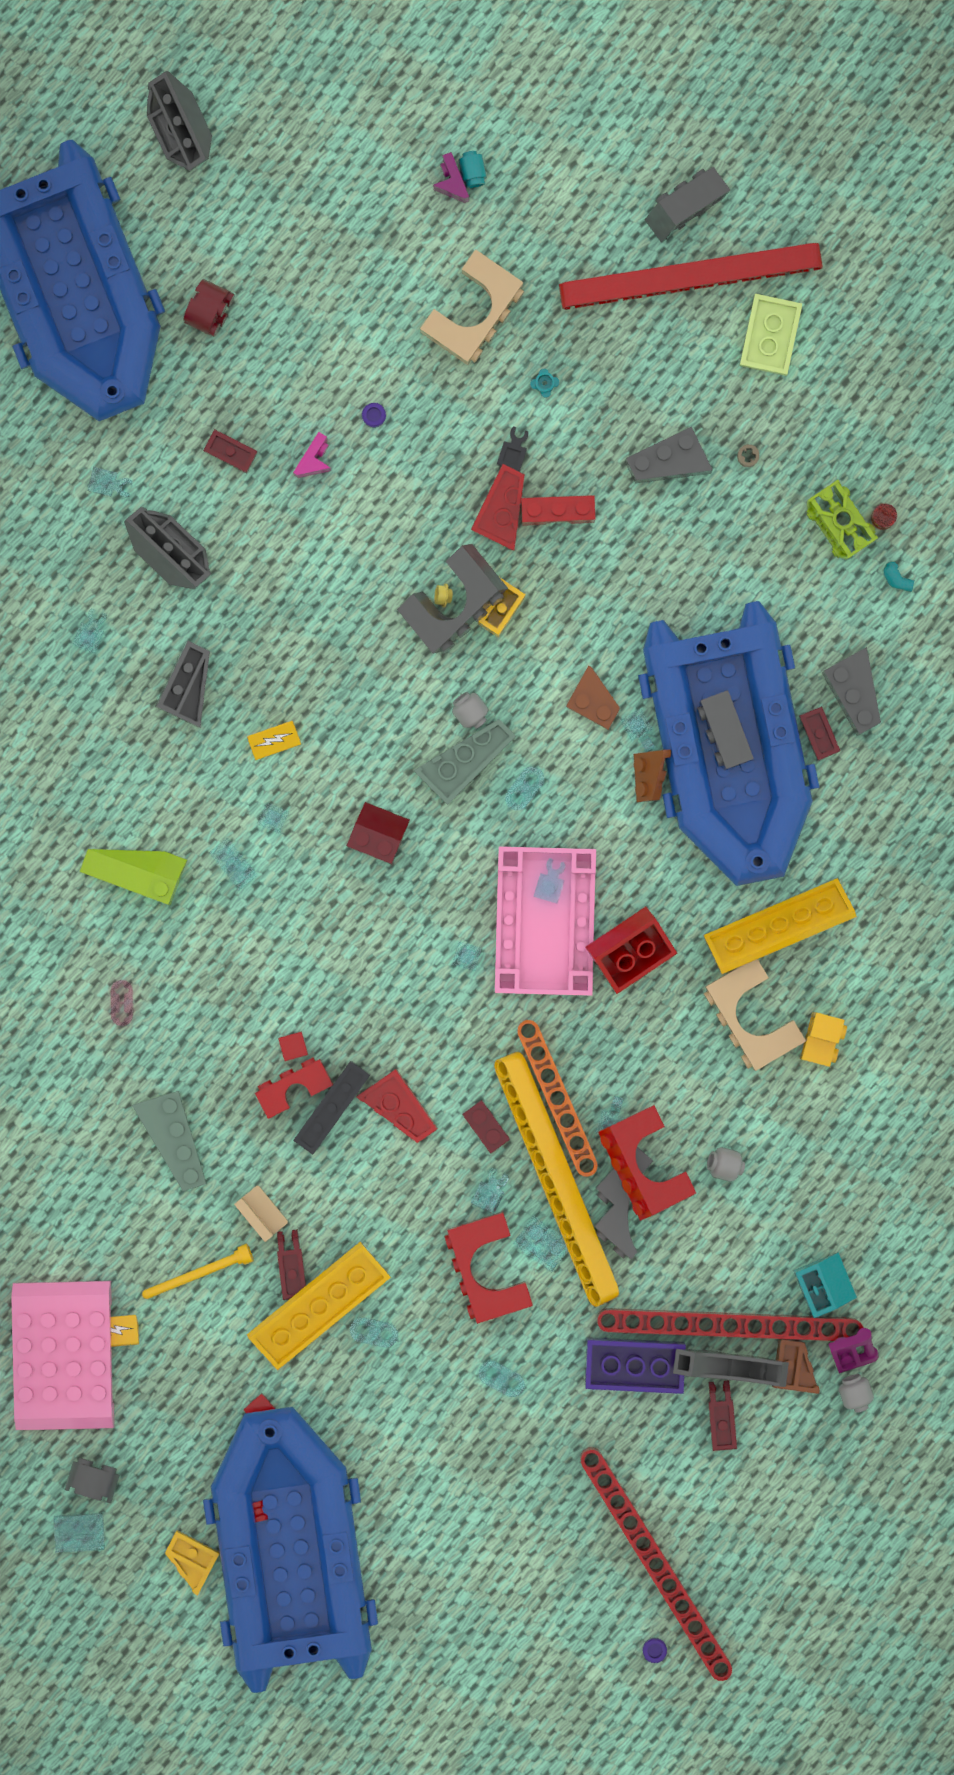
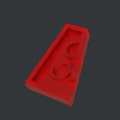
M502 464L471 530L514 551L525 474Z
M397 1069L356 1096V1098L366 1103L380 1116L382 1115L417 1143L438 1129Z

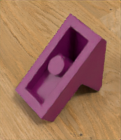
M452 152L442 155L444 163H441L440 167L444 177L449 176V179L434 184L433 190L463 203L469 202L468 192Z

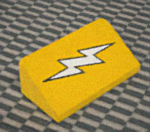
M293 721L247 736L255 760L301 745Z
M136 1315L110 1317L111 1347L139 1344V1325Z

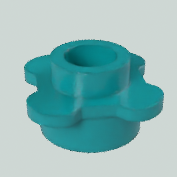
M541 369L536 379L530 382L531 388L537 389L544 398H548L553 388L559 385V379L553 377L547 369Z

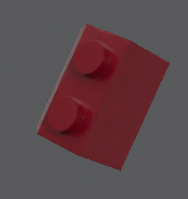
M365 802L346 846L392 865L410 819Z

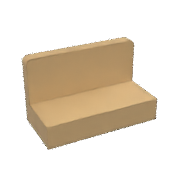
M260 1186L254 1187L234 1204L264 1242L288 1223V1220Z

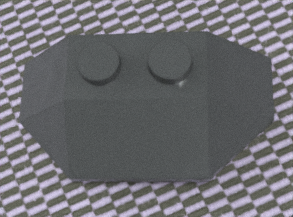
M165 71L148 83L147 118L166 159L190 171L209 159L212 134L193 93L169 71Z
M140 507L124 521L134 551L169 585L195 589L211 575L206 549L171 515Z

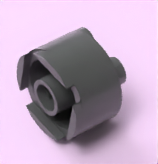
M79 1458L78 1462L73 1461L64 1490L70 1491V1487L75 1488V1494L99 1501L102 1500V1497H107V1503H112L120 1477L119 1474H116L117 1468L102 1465L101 1469L92 1466L93 1461Z

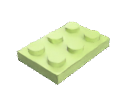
M755 294L739 366L787 376L802 303Z

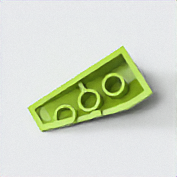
M88 849L79 872L171 905L187 860L165 851Z

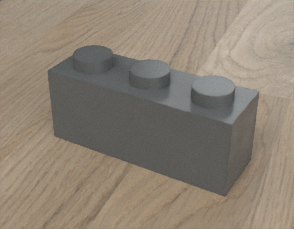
M727 690L700 700V707H697L701 720H706L709 729L706 730V734L710 744L715 743L718 752L714 753L718 766H723L724 770L753 760V755L729 691Z

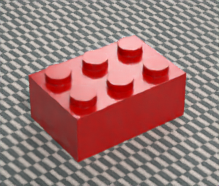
M646 906L585 947L616 994L678 954L660 924Z

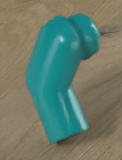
M888 562L884 568V576L888 584L892 588L912 592L914 580L903 578L898 570V564Z

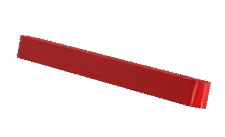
M809 243L568 281L559 284L562 309L568 310L572 306L581 308L593 306L597 302L600 305L618 302V299H623V301L642 298V295L651 297L666 294L667 291H670V293L689 291L692 287L695 290L714 287L713 284L720 286L738 283L737 280H742V282L759 280L762 276L771 278L784 276L788 272L790 274L809 272V269L816 271L822 269L823 264L819 243Z
M617 1308L603 1309L597 1315V1323L601 1330L616 1333L835 1341L841 1337H851L846 1334V1327L850 1323L857 1324L858 1331L864 1328L861 1322L850 1317L818 1316L813 1318L812 1316ZM612 1314L615 1317L613 1325L604 1326L601 1323L603 1315ZM629 1315H636L639 1318V1323L635 1327H629L626 1325V1318ZM657 1315L661 1316L664 1321L663 1325L660 1328H653L650 1325L651 1318ZM678 1317L687 1318L688 1324L684 1329H677L674 1323ZM707 1317L712 1320L710 1329L702 1330L699 1328V1322L702 1318ZM729 1318L736 1320V1328L732 1331H726L723 1327L725 1320ZM754 1319L759 1320L761 1323L760 1329L756 1332L749 1331L748 1323ZM781 1320L785 1323V1329L781 1333L773 1331L772 1326L775 1321ZM802 1321L809 1323V1330L805 1334L797 1332V1325ZM826 1322L834 1325V1330L829 1335H824L821 1332V1327Z
M594 1447L585 1448L580 1455L582 1467L712 1677L718 1681L727 1680L732 1674V1666L728 1657L601 1452ZM587 1454H596L598 1456L597 1463L588 1465L585 1462ZM600 1475H609L611 1482L607 1486L600 1485L597 1482ZM615 1495H620L624 1498L623 1504L619 1507H615L610 1503L611 1498ZM628 1516H633L637 1519V1523L634 1527L628 1528L623 1524L624 1519ZM640 1537H647L650 1540L649 1546L646 1548H639L636 1542ZM653 1558H660L663 1561L659 1569H652L649 1566ZM673 1579L676 1585L673 1589L666 1590L662 1587L663 1581ZM686 1600L688 1602L687 1609L683 1611L677 1610L675 1608L676 1602ZM691 1621H699L701 1628L696 1632H692L688 1629V1625ZM707 1641L714 1644L713 1650L708 1653L701 1650L702 1644ZM723 1662L727 1665L724 1673L714 1671L717 1663Z

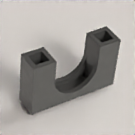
M473 544L462 545L446 561L462 581L466 590V604L459 616L449 618L443 615L424 592L413 593L397 609L433 654L448 652L455 645L453 641L458 637L466 635L471 630L470 625L474 621L477 622L485 617L488 613L486 609L491 605L494 606L504 598L502 594L508 589Z

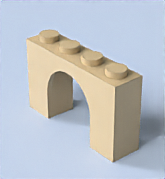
M476 249L463 266L462 274L481 286L489 294L492 308L488 317L476 326L463 327L455 324L433 309L420 328V333L466 365H469L471 361L475 363L483 352L480 349L485 341L489 343L497 332L494 329L499 321L503 323L511 312L508 310L513 301L517 303L524 294L522 290L523 282Z
M758 959L742 965L705 986L707 992L704 993L711 1006L715 1004L719 1010L716 1016L722 1026L727 1025L732 1032L728 1036L735 1048L740 1046L744 1055L741 1058L748 1069L752 1067L754 1071L806 1042L794 1020L789 1021L769 1034L761 1036L752 1035L740 1026L736 1017V1006L740 997L746 991L769 978Z

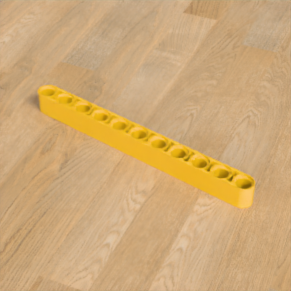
M520 1052L511 1053L495 1061V1072L586 1296L593 1306L598 1307L618 1297L619 1289L526 1059Z

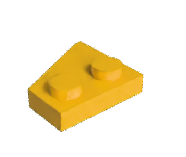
M176 1530L165 1554L176 1566L182 1578L187 1581L193 1593L198 1596L220 1552Z

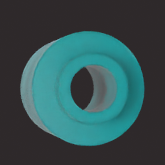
M477 151L463 153V157L459 159V165L466 188H476L485 185L487 176L482 154H477Z

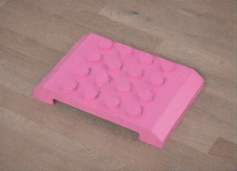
M499 847L495 993L592 996L593 959L585 947L594 941L596 849Z
M111 1281L13 1283L12 1341L14 1421L16 1430L99 1429L115 1427L112 1395Z

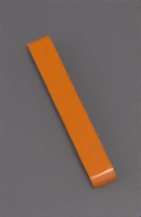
M524 1020L518 1026V1036L578 1173L586 1177L592 1176L598 1167L596 1158L539 1026L532 1020ZM525 1024H532L535 1027L534 1036L530 1038L524 1037L521 1033L522 1027ZM536 1046H541L545 1050V1056L541 1060H535L531 1056V1050ZM547 1068L553 1070L555 1074L553 1081L548 1083L541 1079V1072ZM555 1091H560L564 1094V1101L559 1105L553 1104L550 1100L551 1094ZM568 1113L574 1117V1123L570 1127L561 1125L560 1118L563 1114ZM580 1136L584 1141L582 1148L577 1150L571 1148V1138ZM585 1158L593 1161V1168L588 1172L582 1171L579 1167L581 1160Z

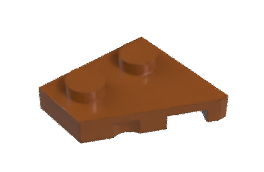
M588 665L566 707L609 730L620 707L593 668Z
M671 750L633 754L637 802L660 800L662 783L667 772L662 769L665 758H670Z
M779 1339L776 1360L789 1362L786 1387H772L819 1394V1386H817L813 1375L814 1370L808 1359L805 1342Z

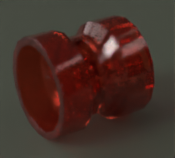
M887 503L878 505L871 514V522L879 530L889 529L897 519L896 509Z

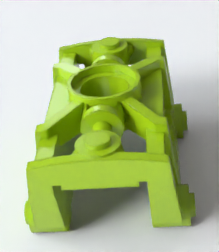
M836 480L807 500L808 510L806 515L810 520L817 523L832 545L833 555L847 560L877 540L878 537L874 534L876 533L875 527L870 523H866L864 517L849 498V489L845 486L842 487L840 481ZM832 487L834 488L836 495L842 502V506L839 503V501L835 503V501L833 500V492L831 489ZM820 497L823 501H828L831 505L829 507L831 513L823 511L815 499ZM845 512L849 515L850 522L848 525L842 526L837 523L836 517L839 513ZM855 525H857L860 528L864 536L869 541L856 534L855 531H857L858 529ZM844 532L847 536L851 535L854 539L855 551L852 553L843 541Z

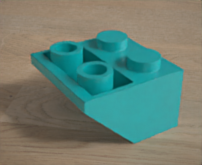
M839 1252L793 1270L813 1318L836 1310L857 1298Z

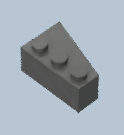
M714 167L707 171L701 169L692 176V181L689 183L686 181L681 182L674 188L675 192L670 195L666 192L655 200L657 204L645 218V221L661 243L667 239L671 232L677 228L680 230L685 227V223L696 216L699 217L724 199L729 193V187Z
M692 427L625 459L635 484L707 475L713 471Z
M190 641L185 642L155 705L156 708L198 728H201L210 655L209 650Z
M867 647L822 672L856 736L881 723Z

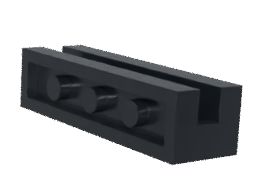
M351 1060L293 1141L313 1155L371 1074Z

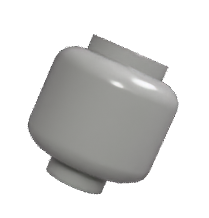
M465 692L454 700L452 713L464 728L474 726L476 729L486 722L485 716L488 713V707L478 694Z
M720 1147L715 1152L712 1151L710 1153L707 1169L710 1170L712 1177L732 1182L739 1175L743 1174L745 1162L742 1161V1156L738 1151Z
M860 1374L850 1375L842 1379L839 1393L844 1407L854 1409L856 1413L867 1410L869 1408L868 1404L874 1399L869 1380L861 1377Z

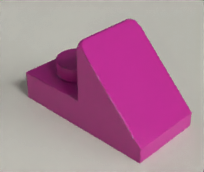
M320 432L317 433L293 472L295 477L301 478L331 471L329 466L316 459L317 456L322 457L329 447L326 443L328 441L327 436Z

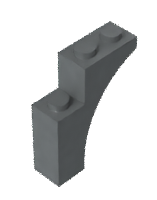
M636 1148V1162L643 1174L653 1160L640 1148ZM612 1168L596 1186V1189L599 1191L596 1195L606 1204L611 1201L613 1205L594 1226L598 1229L596 1231L597 1236L605 1243L609 1239L615 1245L613 1250L623 1259L626 1256L632 1259L637 1250L633 1245L628 1227L630 1198L622 1187L617 1171Z
M676 1349L673 1373L689 1377L727 1379L786 1387L789 1362L753 1355L729 1354L714 1350Z

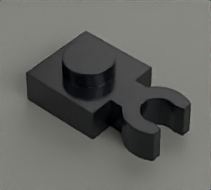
M513 426L510 431L512 441L511 443L504 441L497 466L501 467L502 464H505L520 472L527 452V448L521 447V444L527 441L529 433L525 430L524 436L517 438L515 436L516 427Z

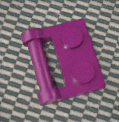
M868 1328L860 1329L857 1335L848 1338L841 1337L829 1343L830 1351L839 1373L878 1360L879 1353L873 1346L872 1333ZM863 1346L864 1352L858 1354L857 1347Z

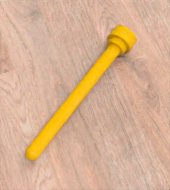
M247 1243L241 1245L230 1256L145 1289L142 1292V1297L144 1299L152 1298L236 1263L246 1265L254 1262L251 1250Z

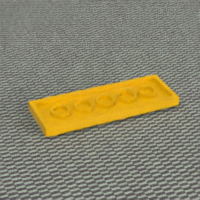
M838 878L707 933L704 935V938L721 974H724L857 916Z
M359 1242L251 1330L247 1336L268 1361L279 1370L391 1277L367 1248Z

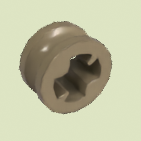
M749 444L742 446L737 454L738 462L744 467L754 466L759 460L758 449ZM747 450H752V455L755 456V459L745 462V457L742 456L743 451L746 453Z

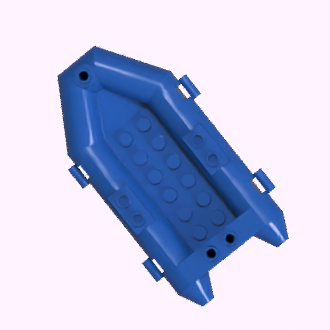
M67 140L60 144L58 167L0 190V291L21 342L12 346L20 368L31 367L37 379L96 420L102 421L145 403L161 327L157 316L165 313V309L157 289L147 292L112 205L121 200L112 177L102 180L94 158L74 140ZM105 185L110 199L103 198L100 190L102 186ZM148 297L150 298L155 311L148 310L147 305L145 303V300ZM28 346L32 356L29 361L23 347Z
M760 601L745 604L739 629L679 640L664 620L650 623L643 647L648 673L638 675L642 698H653L663 750H671L670 758H665L672 793L662 794L667 818L677 817L679 829L736 886L784 877L813 802L811 789L820 788L815 764L805 765L786 672L787 670L795 669L791 645L781 646L777 623ZM778 651H782L785 666L781 667ZM648 677L654 678L656 688L654 693H651ZM728 690L754 759L724 770L723 766L719 767L714 755V753L718 752L715 743L710 744L706 730L709 727L706 720H701L697 707H700V700ZM802 770L807 772L809 786H805ZM672 796H678L680 812L676 813Z
M293 1407L245 1413L211 1485L212 1498L203 1500L206 1525L216 1523L229 1620L220 1621L223 1646L233 1645L236 1670L252 1693L266 1691L274 1667L336 1659L349 1679L361 1678L364 1676L372 1652L369 1626L377 1625L378 1618L375 1599L365 1600L352 1511V1504L361 1503L358 1478L348 1479L346 1466ZM348 1483L351 1499H346L344 1485ZM263 1500V1513L268 1515V1519L255 1522L253 1503ZM213 1503L218 1504L219 1518L216 1519ZM365 1605L368 1621H363L361 1607ZM230 1625L235 1626V1640H232Z

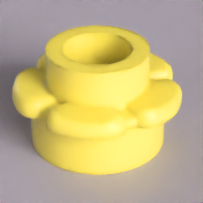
M444 584V586L437 585L435 589L434 602L443 608L452 601L453 591L448 589V584Z

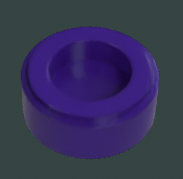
M369 403L362 411V419L367 426L377 428L385 422L386 411L378 403Z
M654 1637L648 1639L643 1645L642 1651L647 1661L659 1663L665 1659L667 1647L663 1640Z

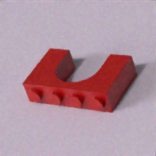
M655 1105L598 1132L601 1143L609 1154L612 1167L617 1171L622 1187L630 1198L633 1211L638 1215L640 1221L696 1194L686 1171L664 1182H654L646 1178L638 1168L636 1148L639 1142L647 1135L665 1127Z
M503 1211L447 1229L448 1235L444 1236L448 1250L453 1249L456 1258L452 1259L455 1272H461L463 1281L459 1282L463 1296L468 1295L470 1305H467L470 1319H476L478 1324L533 1306L525 1281L501 1289H488L480 1285L474 1279L471 1272V1259L478 1248L484 1244L511 1236Z

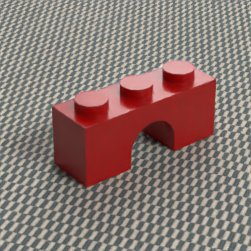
M595 495L521 498L522 526L546 525L554 522H569L570 524L595 523L596 520Z
M314 1057L301 1063L302 1069L294 1072L291 1068L279 1075L281 1080L273 1084L271 1080H268L257 1086L260 1091L256 1092L255 1095L268 1119L291 1107L287 1101L286 1092L292 1084L304 1085L311 1097L333 1086V1082L321 1059L315 1061Z

